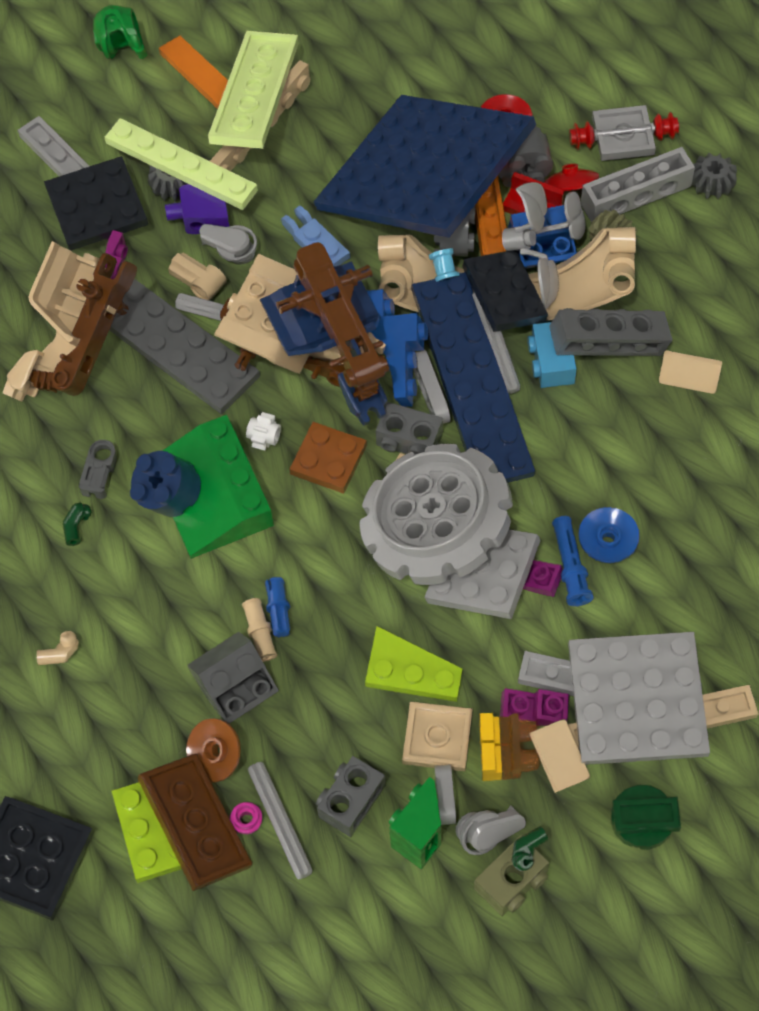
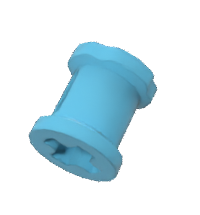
M453 248L439 250L428 255L429 259L433 260L437 275L434 278L436 282L460 276L459 272L455 270L452 258L454 254Z

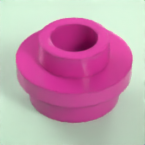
M243 802L234 807L230 820L238 833L252 834L260 828L263 817L257 805ZM245 815L252 816V821L244 824L241 822V818Z

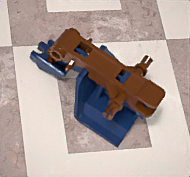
M319 242L300 248L297 251V259L293 265L297 273L294 283L261 298L260 302L288 356L322 352L335 346L338 347L341 357L331 361L329 365L334 367L341 363L344 364L345 370L338 374L340 388L350 412L359 419L363 426L367 425L370 422L367 414L368 411H374L378 419L383 418L386 414L384 405L387 402V397L378 379L384 377L385 373L389 371L385 357L383 355L378 356L375 350L383 346V341L372 344L367 334L377 329L381 319L361 281L372 277V270L369 265L356 270L352 261L344 265L333 266L324 245ZM359 337L360 341L356 343L354 339ZM361 346H362L363 351H364L363 354L361 353V351H360V349H359V347H361Z

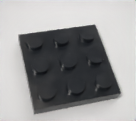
M122 156L44 181L70 251L108 239L112 230L126 233L148 225L147 217Z
M5 796L0 805V901L53 921L94 834L93 829Z

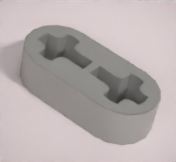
M451 764L434 766L441 825L456 824Z

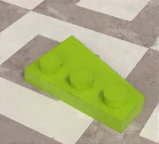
M376 626L365 687L457 702L463 669Z

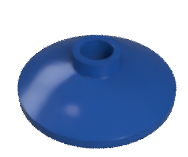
M612 507L599 508L590 512L581 522L579 542L583 550L591 558L604 563H616L627 559L636 550L639 542V529L635 520L626 512ZM610 537L613 539V542H605L603 538Z

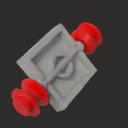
M646 105L598 110L592 113L594 129L588 121L583 128H579L574 123L573 129H569L570 145H575L576 150H579L580 144H586L588 149H591L595 137L601 161L655 155L656 147L653 134L659 141H662L663 135H669L671 140H673L675 134L679 133L678 118L673 117L672 112H669L668 117L663 119L658 113L653 122L650 123Z

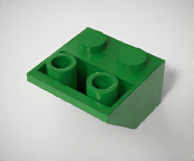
M431 777L424 784L418 783L413 788L408 797L410 802L404 809L398 808L388 823L390 824L391 848L421 870L441 846V821L435 780Z

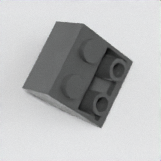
M237 632L187 665L201 691L222 720L227 723L233 722L279 691L251 640L240 632Z

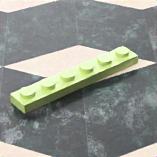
M121 118L105 136L106 144L241 210H244L258 191L256 183Z

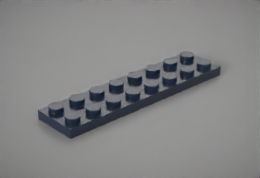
M465 272L459 273V277L447 278L438 282L432 279L412 284L411 291L420 318L427 324L428 342L465 452L469 448H473L487 455L494 461L498 472L503 473L507 483L534 477L535 469L498 362L472 296L473 290Z

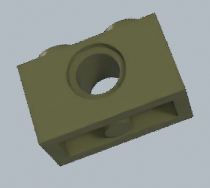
M513 842L475 879L474 890L501 916L508 910L512 913L515 912L526 899L524 895L531 888L537 890L547 880L548 875L546 873L548 872L549 862L535 848L533 853L534 864L531 869L519 871L513 866L511 860ZM515 872L523 880L520 883L511 884L505 879V876L508 873Z

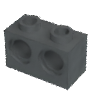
M387 402L385 406L386 414L380 419L376 429L377 446L389 452L398 451L405 454L414 452L416 455L425 452V448L428 446L439 444L443 433L442 417ZM392 428L400 429V431L391 432L389 430ZM420 436L428 437L426 440H419L417 438Z
M354 756L351 757L347 764L343 762L334 775L336 781L330 789L325 788L316 802L319 818L350 838L386 786L384 774ZM356 777H361L366 780V783L363 786L354 787L350 784V781ZM338 803L348 805V809L343 813H336L332 810L333 806Z

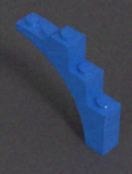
M383 289L369 290L367 293L381 316L377 329L370 332L376 339L386 344L383 353L386 356L392 375L394 399L400 406H413V396L417 395L416 380L413 379V369L417 367L415 351L424 350V340L428 339L427 324L421 320L417 313L394 315L393 299H390Z

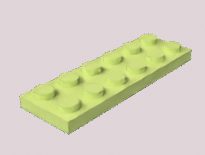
M246 31L208 134L209 144L263 149L299 44L298 35Z

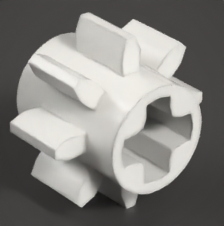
M262 412L257 418L252 417L250 419L246 438L253 441L252 447L265 451L266 447L269 448L270 445L275 446L281 433V425L276 424L274 421L275 415Z

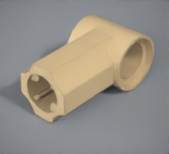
M184 252L181 254L177 253L172 258L168 268L169 274L188 285L198 298L209 301L227 283L226 276L220 269L213 265L206 267Z

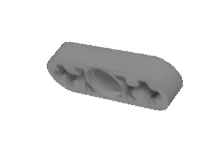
M426 350L415 352L417 367L413 370L429 413L442 417L443 424L450 422L449 409Z

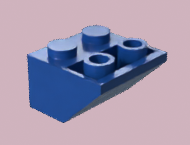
M564 205L547 208L543 227L567 221ZM526 212L511 214L508 228L528 224ZM569 226L536 234V244L530 248V250L546 254L548 260H553L555 263L564 262L577 253L574 240L570 237ZM516 250L525 268L538 266V257L528 254L521 255L520 250Z

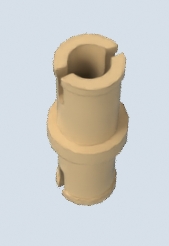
M252 598L242 603L249 625L247 629L248 636L253 639L255 649L262 662L270 661L277 657L270 635L272 631L271 624L266 622L260 598Z

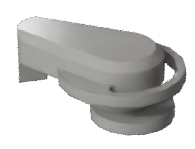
M204 224L201 226L199 232L202 245L207 244L216 248L222 258L236 264H246L254 258L257 239L251 229L239 225L224 227ZM247 233H249L253 237L254 244L250 242L249 235Z
M510 805L507 811L498 814L489 810L467 813L458 821L455 832L465 851L472 855H481L489 852L499 842L523 829L526 821ZM466 843H470L476 850L467 848Z

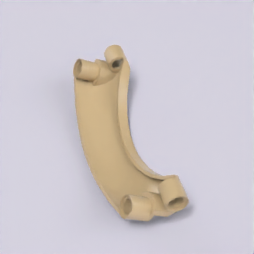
M635 227L603 228L582 250L566 261L556 265L559 276V291L555 300L546 309L548 313L546 321L553 320L559 309L590 310L626 296L633 291L635 286ZM412 235L379 236L378 256L379 261H382L379 289H383L388 297L393 299L395 305L418 312L411 287L414 283L432 280L437 277L433 260H430L428 256L432 252ZM455 266L457 272L464 273V269ZM538 272L528 274L541 299ZM620 275L628 277L623 282L617 281L615 278ZM393 282L399 287L395 289L390 288L387 283Z

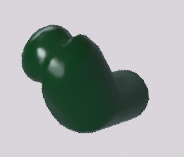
M81 502L75 503L65 516L63 529L66 545L75 546L81 542L78 525L81 520H88L91 516L92 511L89 505L82 504Z
M541 826L514 842L511 860L517 870L527 871L531 869L534 864V848L548 841V836Z

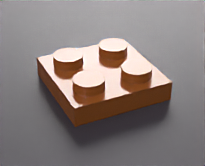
M312 422L289 469L290 475L344 494L367 447V440Z

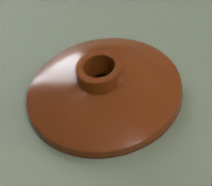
M211 718L201 721L193 728L187 741L186 753L187 756L195 753L198 755L211 782H220L230 777L239 763L240 742L237 733L229 723L221 719Z

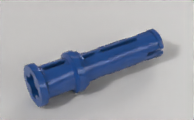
M560 516L553 520L552 525L563 564L561 580L566 584L568 592L566 602L570 606H582L590 603L594 595L588 588L586 580L588 571L581 565L571 518L569 516Z

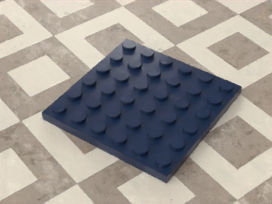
M401 95L313 202L317 210L450 238L535 128L534 116Z

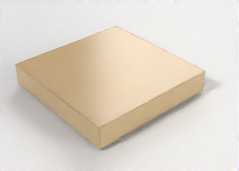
M410 701L402 764L435 768L434 766L451 764V770L465 772L472 709Z

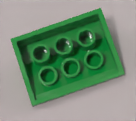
M227 414L198 425L162 450L192 463L201 479V489L195 504L192 507L188 506L182 511L184 514L173 517L190 559L274 526L270 506Z

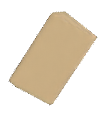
M666 350L664 352L659 383L714 394L718 385L722 361Z
M565 719L529 733L554 793L590 778L585 763H581L580 751Z

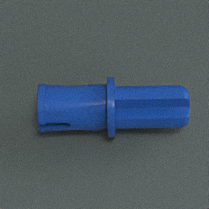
M272 577L270 581H265L268 596L266 611L270 613L273 635L275 637L288 636L290 631L288 617L290 603L286 599L284 579L280 577Z

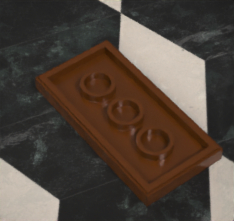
M196 753L139 774L137 779L193 891L240 873L252 866V862Z

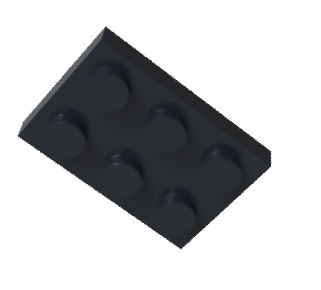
M516 250L464 259L462 267L493 332L546 322L548 313Z

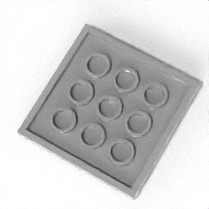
M694 632L569 640L568 649L581 763L589 765L708 757L710 755Z

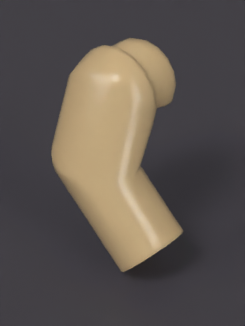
M65 631L60 635V643L55 649L37 650L38 665L67 662L79 646L76 634L72 631Z

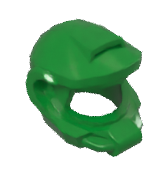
M108 5L98 11L93 19L94 39L96 47L104 53L107 59H113L118 49L130 46L140 59L147 57L138 20L132 8Z

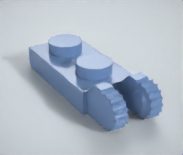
M302 206L294 209L297 218L304 224L300 229L289 216L285 215L281 218L284 228L288 230L302 248L316 242L323 244L333 266H340L350 258V252L315 218L312 219L309 212Z

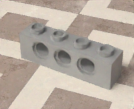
M683 147L677 148L584 184L581 206L591 222L604 210L611 212L615 209L620 215L691 187L695 166Z

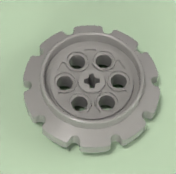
M439 444L428 446L425 448V452L416 455L414 452H410L390 464L385 469L387 475L383 480H375L362 504L367 516L360 520V532L365 547L370 554H373L377 565L384 572L398 580L409 575L414 584L432 585L446 582L447 576L457 573L459 577H463L488 560L486 551L491 547L498 548L508 532L511 519L506 510L513 506L509 485L503 473L498 472L494 461L487 455L473 448H469L466 452L461 453L456 444Z

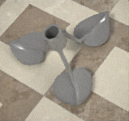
M530 182L516 188L523 201L529 223L514 228H505L502 233V242L506 251L520 250L521 255L528 254L539 258L538 278L541 302L545 309H547L558 294L559 276L553 260H548V256L544 253L530 250L531 246L536 244V234L569 226L570 237L573 240H578L584 235L586 223L579 195L576 192H570L566 195L564 203L567 221L543 227L544 215L547 212L546 194L541 184Z

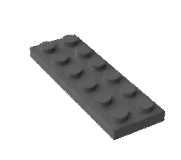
M136 279L133 280L130 290L125 293L122 299L129 310L123 309L127 312L125 315L116 313L110 331L222 415L260 377L259 370L251 364L247 365L245 371H241V367L237 369L234 364L237 362L239 355Z

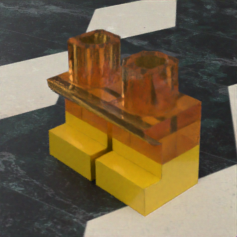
M480 713L482 781L520 779L521 772L538 770L539 760L536 749H520V742L532 741L529 733L536 730V721L519 720L518 713L511 714L509 717H493V713Z

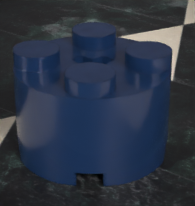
M154 451L149 454H143L137 459L131 479L130 496L144 508L167 517H177L184 514L182 511L188 506L192 507L197 501L201 489V479L189 461L166 451Z

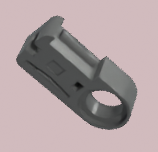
M98 440L89 448L79 483V489L83 496L90 497L91 493H93L99 499L107 497L105 485L109 472H114L117 461L115 447L110 441ZM101 449L111 451V455L105 460L95 458V454Z

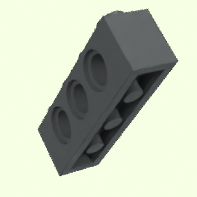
M566 308L563 310L559 309L549 325L556 355L661 356L672 342L664 311H626L625 309L574 310Z

